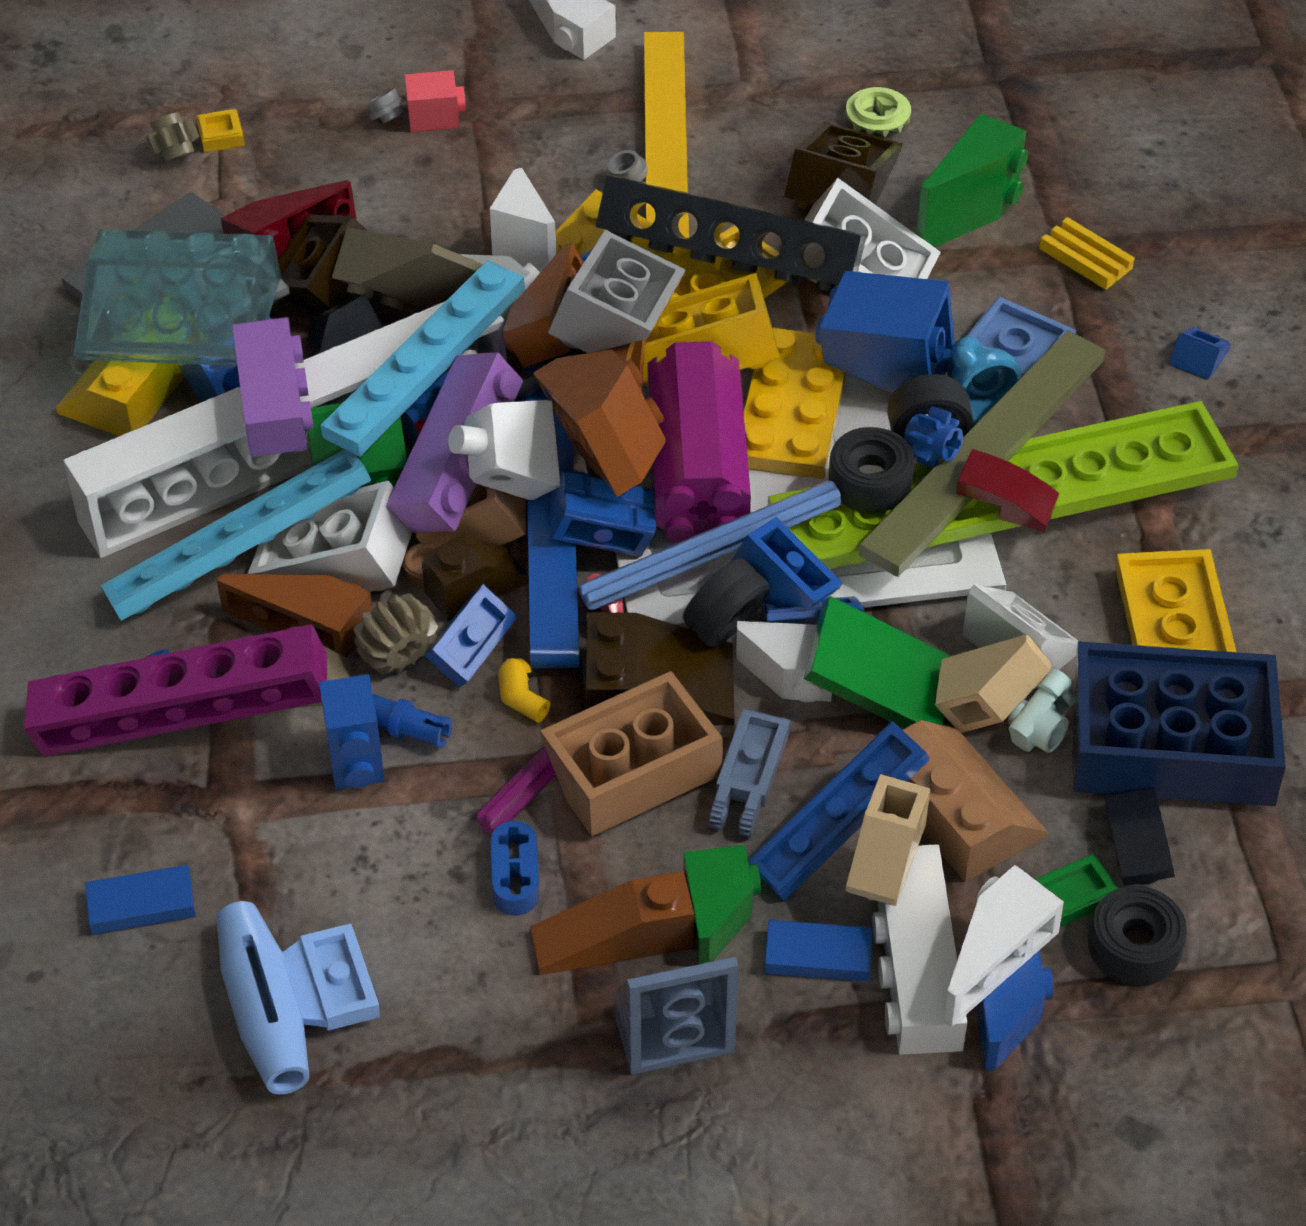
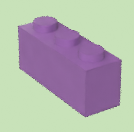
M288 317L232 324L250 457L307 450L304 430L314 428L310 401L300 402V397L309 396L305 368L295 369V364L304 363L300 335H290Z

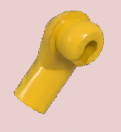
M521 658L507 659L500 666L497 675L502 702L537 723L541 722L548 714L550 702L529 690V677L527 673L532 672L531 666L526 660Z

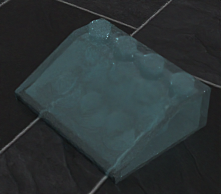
M99 230L87 261L74 350L76 360L237 366L232 324L267 320L281 278L273 236L213 234L207 232Z

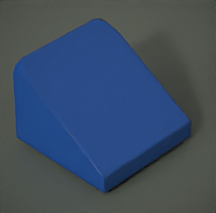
M1192 327L1179 334L1170 358V364L1201 378L1209 379L1226 356L1231 343L1228 340Z

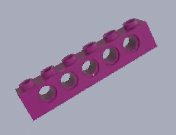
M310 624L28 681L24 730L41 755L47 757L320 703L322 699L319 682L327 681V652L313 625Z

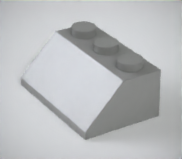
M604 230L567 288L548 333L559 338L566 346L581 349L587 353L598 352L647 339L686 270Z

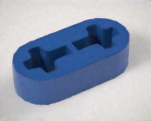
M522 821L504 822L496 827L491 836L493 899L497 908L508 915L517 916L528 913L536 906L539 899L537 838L532 827ZM509 842H519V858H509ZM510 877H520L521 894H510Z

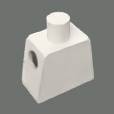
M552 401L492 403L467 416L465 426L455 425L451 429L448 439L449 449L454 454L468 455L469 477L474 483L528 500H535L560 487Z

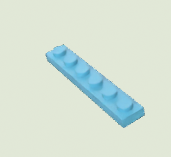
M487 260L321 424L322 437L360 457L454 362L456 356L461 355L525 291L524 277Z
M344 449L107 581L101 587L121 621L131 615L141 614L149 609L154 602L174 591L186 589L195 579L215 568H221L230 564L236 556L250 548L271 541L277 533L298 521L312 518L318 510L337 499L353 495L359 487L370 482L371 479L358 457Z

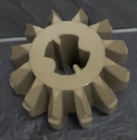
M411 593L401 597L393 594L386 602L382 604L377 602L376 607L372 611L362 614L364 621L357 624L353 629L356 634L354 643L358 647V653L365 663L368 662L381 675L387 674L392 670L395 673H400L405 666L410 664L415 666L416 660L424 656L428 647L438 638L435 633L438 625L434 621V615L426 605L424 606L420 600L415 599Z

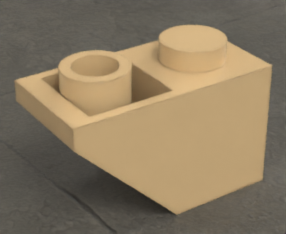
M1027 634L941 660L935 706L961 733L1003 722L1051 671L1052 663Z
M880 774L864 815L846 884V892L889 905H897L926 826L931 788Z

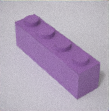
M498 352L456 356L386 505L413 533L452 532L456 530L477 483H474L469 477L468 455L454 454L450 451L448 444L450 431L455 425L465 426L467 416L489 404L514 402L523 383L521 377Z

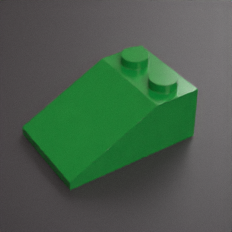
M981 113L921 185L916 235L935 248L998 220L1010 205L1015 206L1024 189V183L1020 181V176L1028 158V150L1024 149L1026 130Z

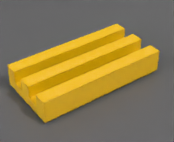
M1069 217L1062 221L1061 227L1056 225L1051 229V236L1045 234L1040 239V250L1105 290L1133 269L1135 259L1133 256Z

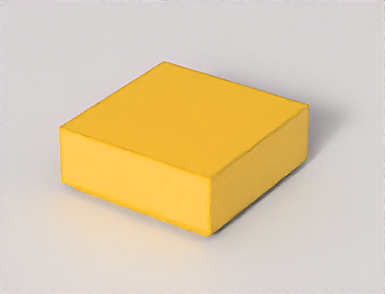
M237 109L196 115L204 153L245 146Z

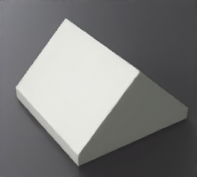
M522 168L515 169L490 207L492 255L510 256L522 267L531 263L541 273L556 255L555 221Z
M975 584L969 590L962 636L978 648L1027 634L1052 663L1051 669H1061L1076 656L1078 640L1014 592Z

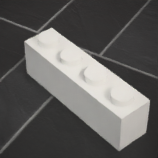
M939 844L920 845L916 850L897 905L893 906L877 901L879 912H873L872 915L875 944L883 943L885 956L879 957L878 961L881 989L890 988L891 1002H885L886 1031L888 1035L896 1034L899 1055L963 1051L967 1028L966 1015L953 1027L944 1021L947 990L957 963V955Z

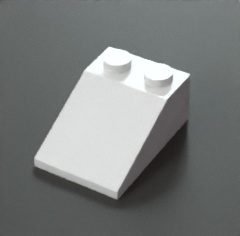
M839 178L814 203L805 221L867 235L858 272L927 279L941 253ZM811 243L804 251V260L812 268L821 266L825 259L824 250L819 244ZM810 279L814 283H817V280Z
M389 481L361 487L353 495L339 498L321 508L312 518L298 521L282 530L271 541L258 545L248 574L330 575L345 582L356 583L369 592L394 587L412 531L386 506L394 487Z

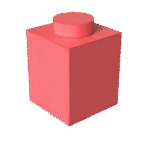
M454 70L405 74L410 133L459 128L458 111H466L464 87H456Z

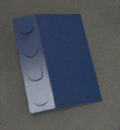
M1077 642L1072 747L1073 792L1113 795L1154 788L1157 798L1276 806L1286 768L1276 655Z

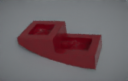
M971 449L958 479L956 494L1001 506L1000 520L1042 532L1046 531L1059 498V493L1035 475L1006 460L975 449Z

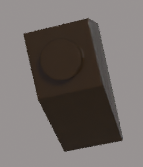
M461 535L421 554L424 592L447 622L452 620L474 590L483 584L499 598L529 583V576L506 547Z

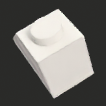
M737 621L736 659L780 698L802 702H831V692L803 679L817 625Z

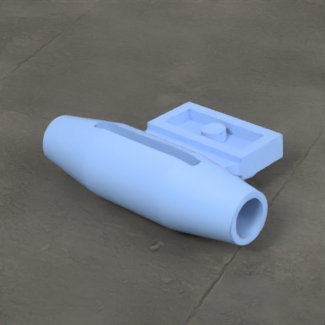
M247 901L234 902L225 906L218 913L216 920L220 970L241 1041L264 1084L271 1093L288 1094L302 1088L309 1080L304 1025L327 1027L329 1031L380 1018L379 1003L352 924L302 935L299 941L282 952L253 903Z

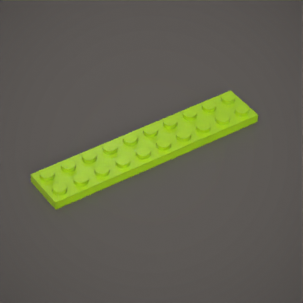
M1202 401L1030 438L1008 461L1035 475L1059 493L1051 519L1236 478L1239 466ZM921 463L914 464L913 483L910 492L933 468ZM883 471L875 472V473H871V474H880V473H882ZM811 487L768 496V505ZM972 499L928 547L1020 527L1021 525L1000 520L1001 506ZM841 503L834 509L788 527V529L830 570L868 561L859 556L860 543L893 509L878 513H867L853 510Z

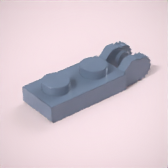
M747 709L742 710L716 783V797L711 809L709 828L722 829L727 819L730 799L746 803L745 810L739 820V835L751 838L758 821L760 807H765L791 730V720Z

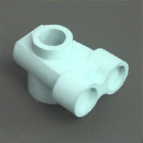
M1051 669L1038 684V690L1029 701L1024 699L1009 715L1008 724L1010 725L1011 741L1022 750L1030 752L1034 746H1037L1050 753L1063 740L1069 725V720L1064 716L1074 704V697L1069 692L1073 684L1067 675L1058 669Z

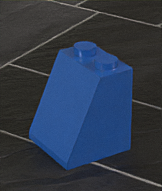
M845 271L838 288H833L830 292L828 310L825 317H819L816 325V342L822 344L824 363L890 393H893L904 382L918 376L929 374L946 375L951 347L955 344L949 281Z

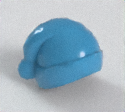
M966 336L961 338L951 347L947 374L948 377L957 380L966 390L973 414V424L976 425L1022 378L1021 367L1008 352L997 348L983 347L975 337Z

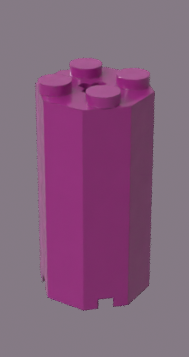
M712 341L675 342L666 349V356L657 362L656 356L647 363L648 397L654 400L664 417V421L658 425L667 440L652 464L656 525L666 531L667 539L673 543H680L751 512V491L739 359L731 354L730 359L721 354V347Z

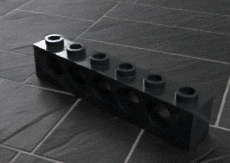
M609 175L606 176L595 226L608 230L631 243L633 236L649 240L648 248L673 254L674 247L676 246L691 250L689 258L715 264L716 256L733 260L731 268L745 272L757 273L758 266L775 270L773 278L799 284L801 276L817 280V289L831 292L833 288H838L845 271L858 272L867 235ZM645 203L650 204L655 210V221L648 228L641 226L637 219V212ZM686 213L692 214L697 220V231L690 238L684 237L678 227L680 218ZM727 223L734 224L740 233L738 243L732 248L726 247L720 239L721 229ZM769 233H775L782 241V250L775 258L768 257L762 250V241ZM811 243L819 244L825 253V259L818 268L810 267L804 260V251Z

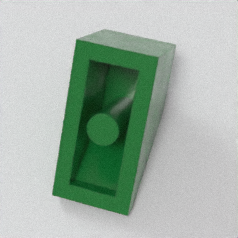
M745 845L683 852V871L694 911V945L698 965L713 962L752 917L753 896L761 895L759 868L757 864L749 865Z

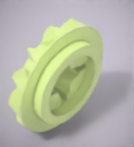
M882 87L866 88L854 93L846 104V120L852 122L854 130H866L867 134L880 133L886 138L889 131L901 133L903 125L910 122L911 105L901 93L892 89ZM873 108H876L877 112H879L881 116H877V114L873 112Z

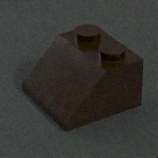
M306 215L272 268L289 287L290 294L283 298L319 315L347 298L356 296L346 292L349 284L333 279L332 275L347 227L368 230L352 216Z

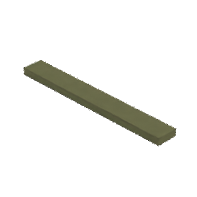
M1067 330L963 437V443L957 456L951 461L942 459L860 543L859 556L899 577L973 499L956 494L957 482L971 449L1009 461L1104 361L1106 350Z

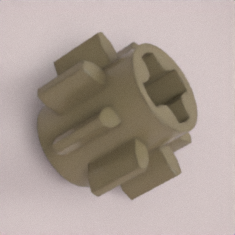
M176 112L150 123L154 133L146 135L147 137L145 138L153 156L162 153L167 163L195 152L191 142L198 140L199 134L192 119L183 122L180 113Z

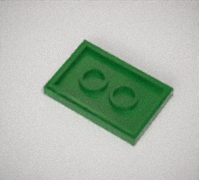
M829 596L821 607L803 679L890 722L893 721L904 729L920 720L942 725L944 714L935 706L941 660L950 657V655Z

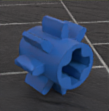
M931 406L928 416L920 413L911 418L906 427L904 439L910 445L913 455L916 457V462L934 468L939 463V459L951 461L957 456L963 443V432L957 427L959 420L951 418L950 412Z

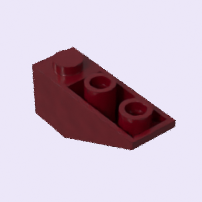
M344 180L253 201L220 218L226 249L246 241L267 265L276 263L306 215L352 216L357 219L351 182Z

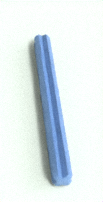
M825 481L598 576L579 586L581 599L587 609L594 610L739 549L748 534L775 517L788 528L834 509L841 504L839 489L833 481Z

